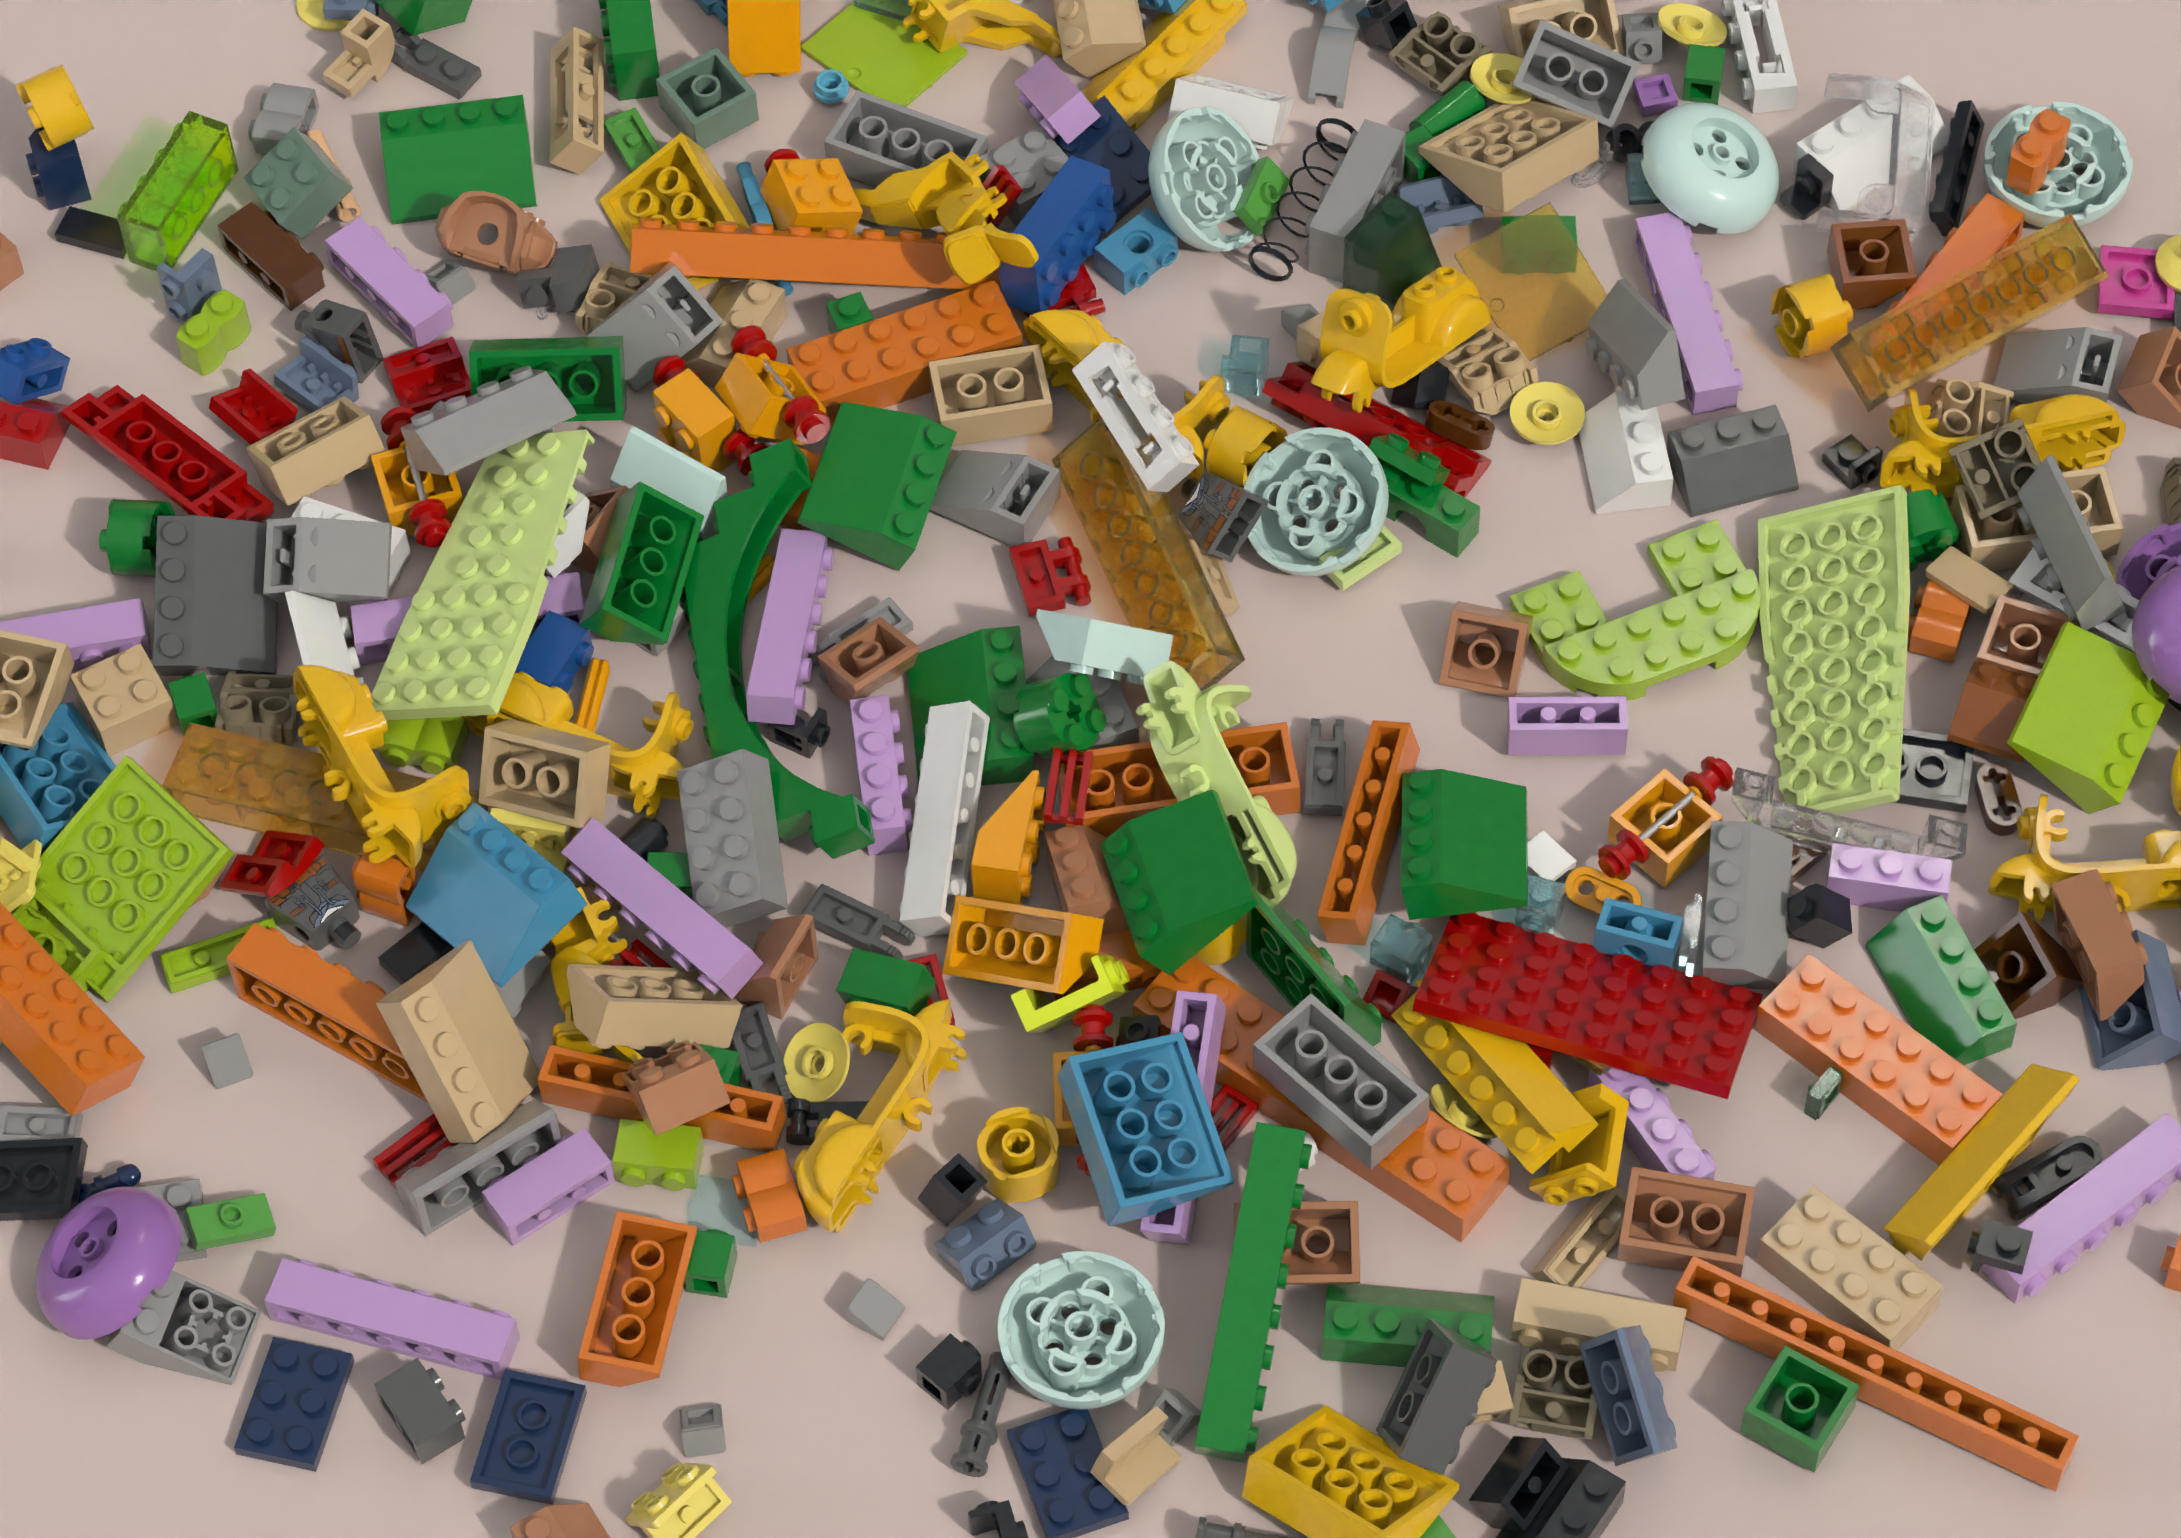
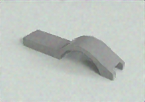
M1344 0L1331 11H1326L1324 24L1320 29L1314 54L1308 104L1315 105L1317 94L1337 96L1336 108L1344 107L1351 55L1354 43L1358 41L1361 30L1355 14L1366 7L1367 0Z

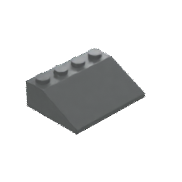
M197 515L157 516L153 667L161 676H186L205 672L206 676L227 675L228 671H236V674L276 675L278 602L263 594L267 523Z

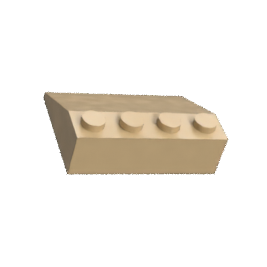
M1534 99L1523 104L1498 102L1418 146L1420 155L1476 204L1491 208L1496 213H1506L1512 211L1515 206L1536 197L1543 190L1559 184L1564 178L1575 172L1582 171L1585 166L1598 160L1597 118Z
M0 630V743L31 750L34 749L63 699L74 667V661L67 643Z
M466 940L376 1003L450 1143H476L505 1122L538 1085L537 1079L540 1071L471 940Z

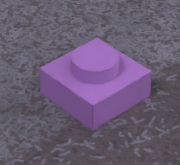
M1668 73L1633 80L1632 89L1642 116L1666 112L1678 106V98Z

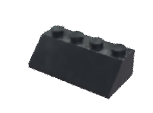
M1563 1458L1570 1466L1526 1531L1501 1529L1496 1538H1600L1623 1504L1626 1481L1590 1460Z

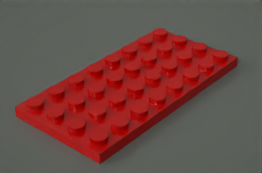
M1466 913L1450 916L1415 996L1412 1011L1728 1099L1751 1035L1763 994L1750 991L1745 987H1735L1712 981L1705 976H1696L1674 970L1666 965L1648 966L1643 964L1642 961L1626 954L1608 955L1598 952L1590 944L1569 941L1550 933L1533 931L1519 927L1511 922L1497 921L1479 916L1476 913Z

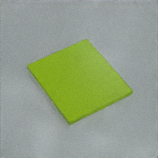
M855 0L801 45L802 53L826 70L833 69L841 72L848 80L849 86L854 90L868 93L907 107L924 91L932 87L938 79L967 56V50L959 44L939 53L928 38L922 42H914L913 35L921 32V29L918 25L914 24L910 25L907 29L902 27L904 18L910 15L911 10L896 0Z

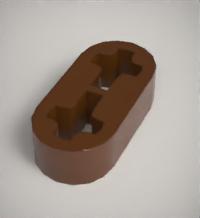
M1438 400L1430 403L1425 419L1426 427L1432 432L1472 450H1486L1489 448L1495 431L1494 424L1490 420L1449 401Z
M1998 763L1983 765L1976 776L1975 793L1984 823L1993 834L1999 836L2011 835L2017 830L2018 816H2022V807L2012 775L2004 765ZM1993 778L1995 783L2000 784L1998 793H1995L1992 783L1987 782V779ZM1998 806H2002L2005 816H2010L2008 821H2003L2002 816L1997 815Z

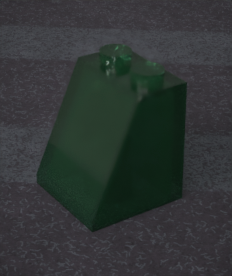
M1389 192L1344 237L1343 288H1349L1363 294L1371 293L1379 296L1380 300L1388 305L1391 313L1399 297L1411 284L1421 280L1437 268L1442 267L1420 210L1392 192Z

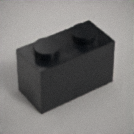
M1513 1436L1468 1501L1492 1528L1525 1532L1570 1466L1547 1439Z

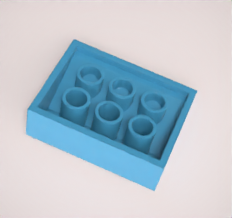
M73 702L59 704L33 750L0 743V816L22 849L35 839L41 842V855L116 767Z
M474 802L446 829L412 892L406 908L453 948H456L466 940H471L490 978L502 988L587 905V902L564 873Z
M1182 1032L1068 1057L1057 1078L1108 1226L1145 1218L1233 1185L1235 1180Z

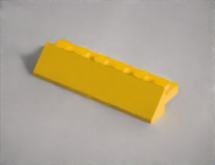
M1187 0L1174 14L1161 12L1143 30L1146 46L1098 74L1081 92L1092 105L1105 95L1130 128L1137 131L1173 95L1176 78L1191 73L1195 74L1225 44V34L1247 13V2L1243 0Z
M1422 980L1414 981V983L1420 987ZM1417 992L1391 1015L1532 1175L1562 1146L1570 1152L1599 1125L1525 1042L1412 1011Z
M2031 1064L1885 1225L1883 1230L1894 1241L1892 1246L1906 1257L1911 1252L1920 1261L1926 1257L1934 1246L1937 1248L1991 1188V1184L2009 1168L2035 1139L2045 1122L2072 1093L2080 1078L2072 1073Z

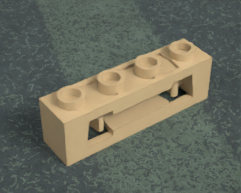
M572 27L550 49L549 163L581 175L604 153V39ZM592 65H593V75H591V74H592V71L589 70V69L592 67ZM587 122L593 125V141L587 139L592 134L591 128L587 129Z

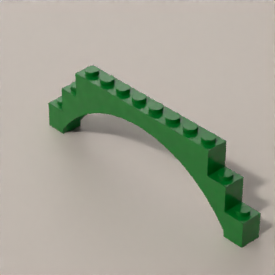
M787 439L749 455L752 470L748 472L751 488L714 502L716 518L713 519V526L717 535L696 543L684 583L686 597L683 598V606L690 619L691 629L688 630V638L695 650L696 661L693 662V669L697 679L700 681L701 693L698 694V701L706 718L707 725L703 727V732L711 749L712 758L709 760L741 749L767 758L769 760L779 837L786 842L809 833L814 846L821 848L832 859L875 843L869 809L852 793L842 797L815 787L795 776L776 759L761 736L756 722L748 721L746 691L743 681L741 655L743 622L748 596L757 568L772 536L788 510L804 490L812 487L807 456L791 439Z

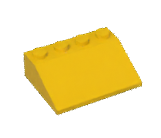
M682 132L599 199L630 255L632 223H639L640 218L643 217L662 219V224L677 225V220L691 219L699 221V226L714 227V222L729 221L735 222L736 228L751 229L705 150ZM644 274V275L653 277L655 274ZM685 276L696 290L724 279V277Z
M1324 1405L1249 1456L1242 1497L1309 1538H1420L1458 1492L1460 1484L1444 1474L1436 1473L1400 1459L1381 1437Z

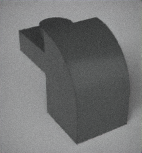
M592 244L556 248L553 267L519 271L516 274L515 282L524 309L556 305L558 314H563L581 307L589 286L600 269Z

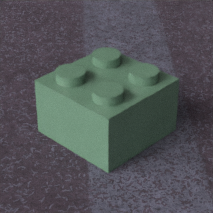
M718 47L656 79L661 109L680 132L684 133L703 149L759 120L756 92Z
M292 127L243 177L277 222L302 239L353 189V186L319 144L295 127Z

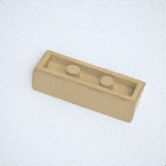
M1617 1185L1615 1188L1594 1195L1534 1267L1531 1274L1539 1281L1581 1288L1620 1240L1627 1195Z

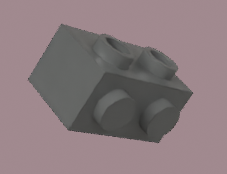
M418 1358L374 1384L379 1402L421 1464L426 1463L465 1439L461 1424L466 1420L463 1411L455 1399L450 1401L445 1399L441 1393L445 1388L440 1377L432 1367L426 1370Z

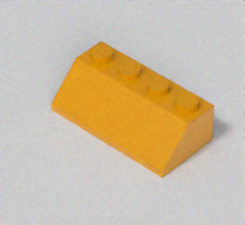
M956 895L942 974L1064 994L1093 964L1091 957L1098 955L1104 919Z

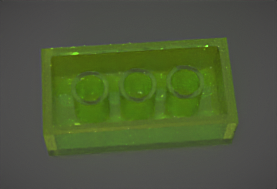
M192 111L187 113L181 123L176 124L166 146L157 152L154 163L146 175L139 178L134 193L119 208L117 220L130 262L156 272V267L162 262L173 269L239 170L228 124Z

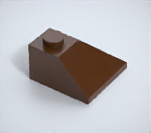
M2023 911L2019 912L1974 949L2015 1019L2056 1005L2083 983L2067 951Z

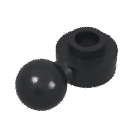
M1654 121L1645 122L1638 129L1631 124L1622 123L1610 130L1605 138V146L1609 155L1614 160L1622 163L1629 162L1640 155L1643 150V145H1641L1642 139Z

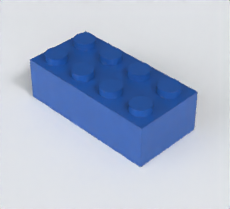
M1071 155L1012 232L1029 239L1034 245L1039 259L1030 268L1014 266L1003 261L1000 262L998 269L1001 292L1008 306L1031 315L1040 311H1046L1050 306H1054L1058 302L1061 291L1068 281L1072 282L1076 278L1079 267L1087 257H1091L1094 254V247L1103 235L1112 230L1116 221V213L1113 208L1112 197L1114 189L1111 186L1109 169Z

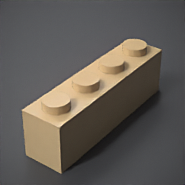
M1522 1277L1513 1317L1511 1340L1519 1341L1522 1345L1531 1348L1545 1346L1560 1349L1568 1355L1580 1356L1582 1355L1579 1347L1580 1343L1619 1328L1641 1325L1643 1335L1648 1339L1651 1347L1650 1358L1654 1371L1663 1372L1669 1370L1676 1372L1687 1309Z

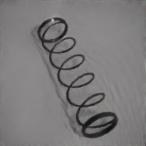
M1326 118L1318 123L1315 133L1317 142L1308 145L1303 151L1302 160L1304 167L1295 170L1290 176L1289 186L1291 192L1283 194L1276 202L1278 217L1266 222L1262 231L1264 243L1254 246L1249 252L1248 262L1251 268L1263 278L1282 282L1291 277L1293 273L1291 263H1297L1299 255L1287 245L1267 242L1266 228L1273 221L1280 220L1283 226L1296 236L1309 237V234L1297 233L1285 224L1283 219L1293 220L1306 226V223L1299 219L1281 217L1279 205L1283 198L1293 194L1303 207L1317 212V209L1304 204L1296 194L1307 195L1317 201L1320 198L1307 192L1294 191L1292 186L1293 178L1298 172L1306 169L1316 182L1323 186L1326 185V183L1317 179L1309 169L1326 172L1332 177L1333 173L1321 167L1307 166L1306 153L1311 147L1319 144L1329 157L1338 161L1339 158L1331 155L1322 144L1339 153H1347V148L1337 143L1329 142L1323 136L1321 126L1327 123L1336 124L1347 129L1352 134L1356 130L1347 122L1337 118ZM1270 245H1278L1293 252L1296 259L1289 260L1283 253L1271 248ZM1256 252H1267L1275 255L1286 264L1288 274L1275 276L1265 272L1255 264L1253 254Z

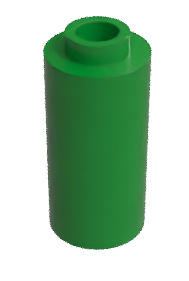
M1461 81L1411 121L1409 130L1412 131L1423 125L1433 137H1436L1485 109V95L1479 92L1473 83Z

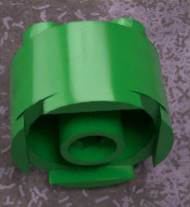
M1924 489L1907 494L1909 569L1911 573L1918 567L1919 563L1930 560L1934 562L1950 546L1955 547L1960 540L1961 534L1942 492L1939 491L1938 496H1934L1932 490Z
M111 500L107 529H102L100 532L99 547L102 552H107L110 570L113 575L155 577L157 516H175V512L169 502L157 500Z
M1064 673L1032 682L1023 686L1016 695L1015 701L1020 700L1019 712L1013 713V722L1018 738L1025 749L1030 753L1037 752L1042 755V759H1051L1054 748H1061L1062 753H1069V749L1077 750V752L1085 750L1094 744L1099 732L1104 731L1106 727L1105 714L1100 710L1097 698L1091 689L1090 680L1084 674Z

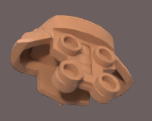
M486 191L463 192L452 204L441 208L436 221V235L441 246L449 255L457 258L462 257L493 271L507 272L511 275H516L519 271L547 268L554 258L558 244L553 235L544 228L546 221L534 217L533 213L521 209L509 199ZM493 224L498 230V237L494 243L484 245L479 239L480 230L485 225Z

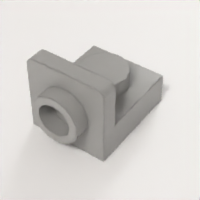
M1658 13L1622 14L1625 57L1641 64L1662 62V28L1657 22Z

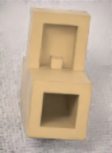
M362 9L340 32L345 50L322 73L325 83L350 98H353L370 79L378 83L387 71L394 54L395 40L391 25L365 9Z

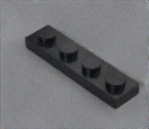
M1972 100L1958 102L1955 116L1950 121V136L1947 145L1943 148L1942 167L1940 173L1936 176V190L1933 201H1930L1928 207L1930 220L1936 224L1943 237L1947 236L1953 227H1959L1985 125Z

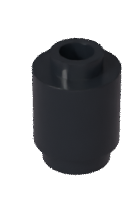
M641 817L618 838L646 862L648 852H662L669 845L666 838L669 835L667 829L655 818L650 820L646 817Z

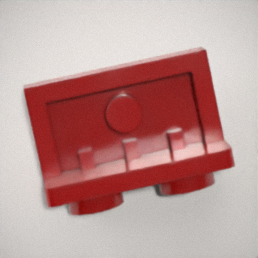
M250 368L242 372L239 387L212 396L208 408L250 445L295 422L297 415L296 406Z

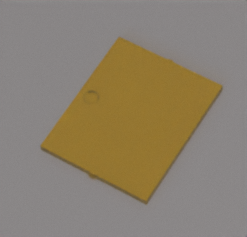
M1551 202L1506 226H1500L1497 231L1454 253V257L1464 274L1472 279L1477 286L1480 298L1486 303L1495 325L1515 340L1529 361L1565 342H1571L1574 337L1587 331L1588 322L1607 296L1606 291Z

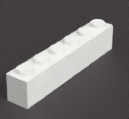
M971 701L931 706L928 723L925 726L926 738L923 758L920 761V780L918 793L915 796V815L913 829L910 832L908 864L904 872L903 899L899 907V921L920 937L949 933L956 895L966 896L990 717Z

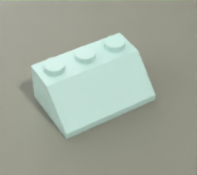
M633 426L627 435L611 475V488L626 485L630 489L638 482H642L704 515L697 542L717 535L713 526V519L716 518L714 502L728 497L726 477Z
M1037 609L1036 618L1054 659L1071 663L1069 671L1093 675L1094 668H1099L1097 674L1099 677L1120 680L1121 674L1125 673L1126 682L1144 685V677L1149 671L1169 661L1174 635Z

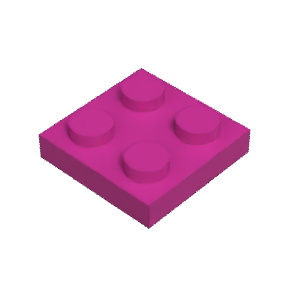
M2101 245L2099 253L2097 313L2172 319L2175 290L2167 286L2157 274L2155 258L2158 250Z

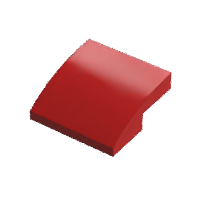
M453 336L382 359L400 407L412 409L418 414L431 410L440 400L446 402L457 396L464 395L466 398L471 396L470 377L465 369L462 355Z
M266 830L252 856L237 854L218 887L227 892L272 898L291 886L302 876L317 858L325 844L313 835Z

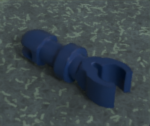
M126 1164L117 1168L116 1173L103 1178L102 1175L94 1177L93 1183L81 1184L78 1204L103 1190L135 1186L141 1179V1172L136 1165Z

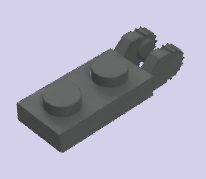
M400 27L395 32L394 36L398 42L411 50V52L407 54L401 46L396 44L391 61L402 67L403 71L457 99H461L482 76L480 67L424 38L421 40L418 35H411L403 27Z
M1311 718L1310 740H1307L1304 814L1343 816L1346 741H1343L1344 720L1335 719V724L1333 725L1334 741L1319 740L1322 726L1320 719Z
M824 884L819 886L801 915L808 914L814 917L815 928L861 950L872 951L873 953L898 959L903 958L902 953L897 947L881 940L882 935L885 933L891 940L905 946H911L916 937L913 931L890 919L889 915Z
M760 1002L742 1008L732 1038L736 1050L739 1052L740 1062L748 1086L752 1087L753 1090L764 1092L761 1083L776 1079L779 1095L783 1096L784 1103L787 1104L789 1100L793 1099L785 1078L787 1071L764 1003Z

